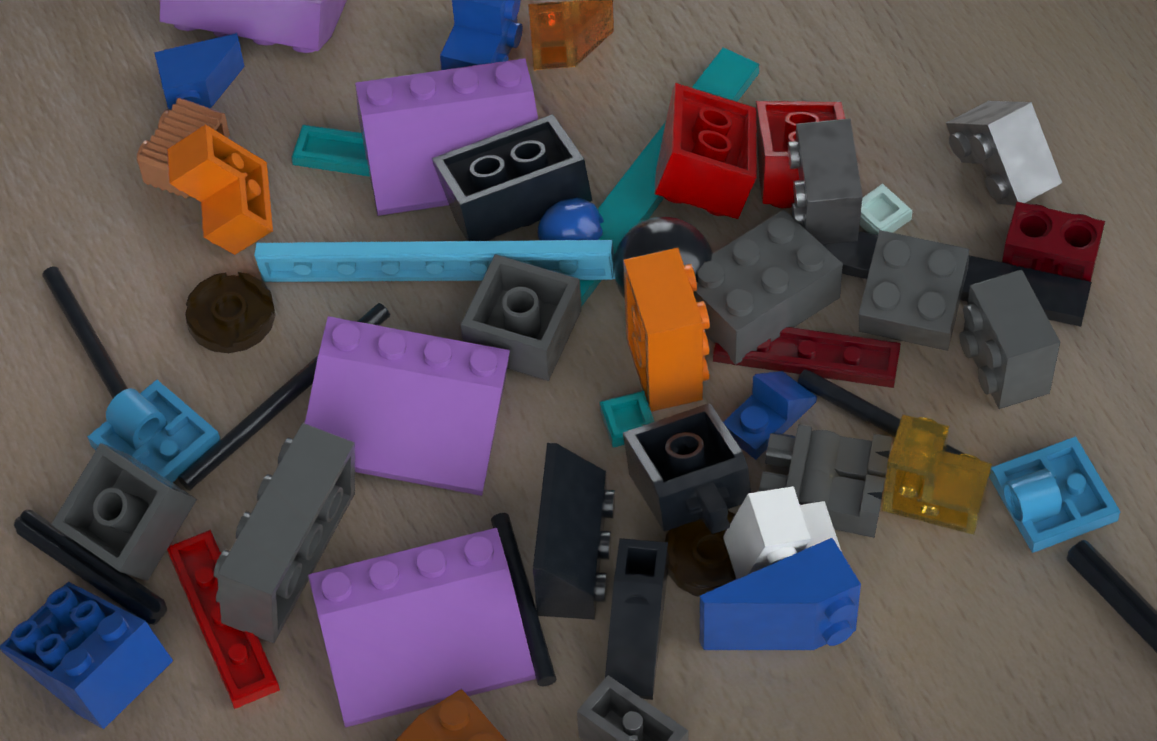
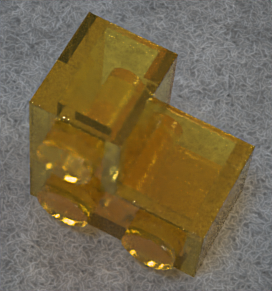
M902 414L888 459L882 511L975 535L989 485L992 463L981 461L979 458L969 454L957 455L946 452L949 426L938 424L933 419L927 417L915 418Z

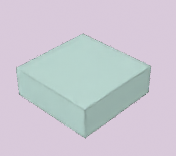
M881 184L862 198L860 226L870 234L878 235L879 230L893 233L912 219V210L884 184Z

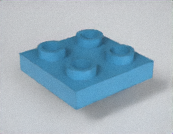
M159 380L154 381L141 393L129 388L117 394L107 407V421L87 436L94 450L98 448L100 443L125 452L170 482H174L182 472L220 440L216 429Z
M1076 436L991 467L989 478L1032 553L1117 522L1119 519L1120 510Z

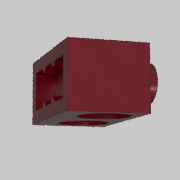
M1016 202L1004 246L1002 263L1091 282L1105 221L1094 219L1084 214H1071L1049 209L1038 204L1031 205Z

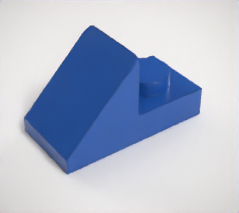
M783 371L755 374L753 376L752 395L723 423L739 447L756 460L767 450L770 433L784 434L817 402V396Z

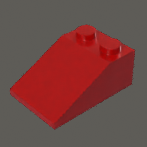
M675 83L656 167L655 194L664 197L672 203H685L705 209L708 213L715 216L725 215L739 219L757 178V108Z
M756 101L759 182L763 204H771L778 208L792 207V203H795L793 182L800 179L798 168L790 169L788 142H793L796 139V124L846 119L842 102Z

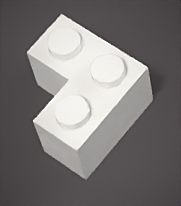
M794 486L748 493L732 520L730 528L727 529L723 536L736 579L832 537L841 551L825 501L800 505Z

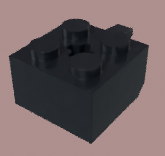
M711 403L623 432L629 475L664 532L699 519L703 521L711 534L730 528V523L727 519L728 509L742 505L747 494L751 493L749 470L741 448Z

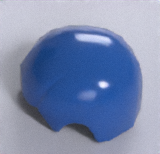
M582 198L564 199L551 206L542 216L538 224V239L598 240L603 235L600 224L604 220L595 204Z

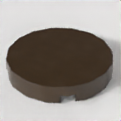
M226 272L214 274L200 282L189 294L185 312L188 330L199 345L210 351L228 354L245 351L260 343L271 331L276 316L272 294L264 282L249 273L238 272V276H227Z
M728 510L727 519L731 524L736 514ZM699 519L668 531L665 542H668V575L679 588L700 597L702 594L737 580L723 538L727 529L711 534L703 521Z

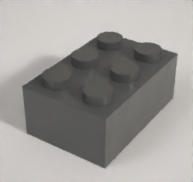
M782 210L713 253L711 261L704 262L703 266L697 271V291L693 293L696 302L704 301L707 308L710 328L705 329L706 336L714 344L718 342L728 353L730 360L735 365L738 364L745 357L744 355L750 351H757V347L771 338L772 342L780 337V331L786 327L794 328L839 299L843 263L790 214Z

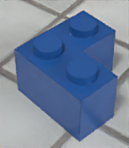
M452 0L454 26L440 54L441 70L509 61L508 55L511 48H517L522 37L523 26L521 23H518L517 19L520 0Z

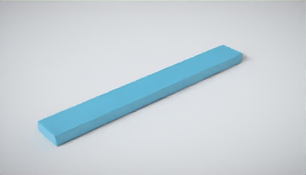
M612 240L256 243L254 254L264 282L482 281L495 254L580 280L615 279L613 273L614 250Z

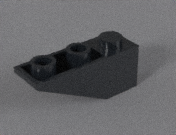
M619 538L605 678L609 675L642 699L653 700L668 578V542Z

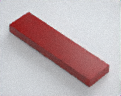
M211 530L170 545L167 548L169 558L234 709L280 691L279 684L258 636L221 623L220 603L216 602L218 578L214 577L215 565L221 552Z

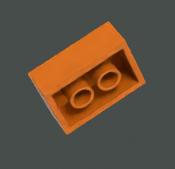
M678 248L624 259L626 339L651 412L703 400V381L709 380V371L705 356L709 355V344L705 329L710 328V323L704 301L696 302L693 293L697 291V282L692 265H684Z

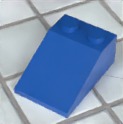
M832 537L700 595L699 642L704 650H815L826 644L829 646L838 645L847 640L856 631L861 583Z

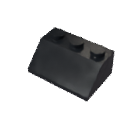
M553 114L432 158L455 221L467 241H490L496 236L521 227L530 226L541 220L542 216L551 206L564 199L582 198L589 202L593 201L585 160Z
M547 443L533 562L538 616L595 620L597 602L606 601L607 573H600L601 559H610L611 531H604L605 518H614L615 490H607L605 470L557 443Z

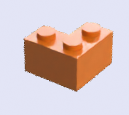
M206 124L167 149L169 183L179 191L201 202L204 238L236 255L273 232L266 161Z

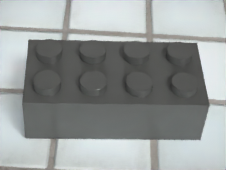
M304 423L301 424L294 439L288 437L283 443L278 456L279 465L273 476L267 474L262 480L257 493L258 502L252 513L245 512L236 530L235 536L237 540L230 551L224 550L220 554L214 569V577L218 578L216 602L220 603L221 623L243 632L253 633L258 638L271 643H275L309 580L308 574L313 573L355 495V442Z

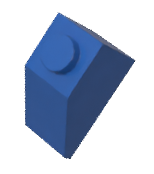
M237 33L154 52L165 99L170 110H172L173 104H176L177 98L211 108L245 67Z

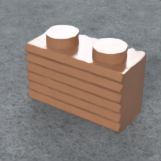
M177 98L176 104L172 106V110L166 109L162 113L155 135L151 136L150 141L145 140L138 150L137 163L143 182L147 185L151 184L155 188L159 187L162 191L167 190L169 193L174 192L177 196L181 195L185 199L188 198V194L179 191L169 183L167 149L205 124L228 138L230 133L225 113Z

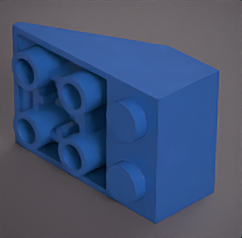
M67 582L62 588L51 593L46 603L27 621L16 626L11 636L0 645V650L71 710L102 729L111 723L173 662V659L145 620L70 582Z

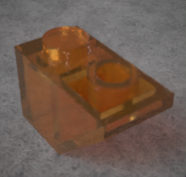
M574 0L528 4L534 70L576 67L614 32L613 0Z

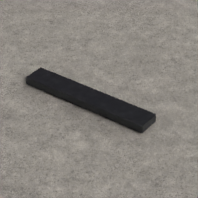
M859 231L858 241L822 245L843 263L842 274L867 279L878 235ZM969 255L968 271L961 296L962 301L968 302L970 285L1022 270L1049 320L1079 327L1082 326L1092 282Z

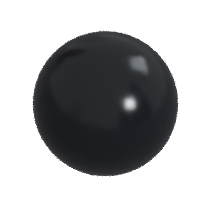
M661 216L650 218L631 228L620 241L613 263L615 282L623 298L625 299L624 259L673 248L679 249L684 265H692L696 282H698L697 271L703 266L704 262L711 261L713 254L704 235L690 223L674 217Z

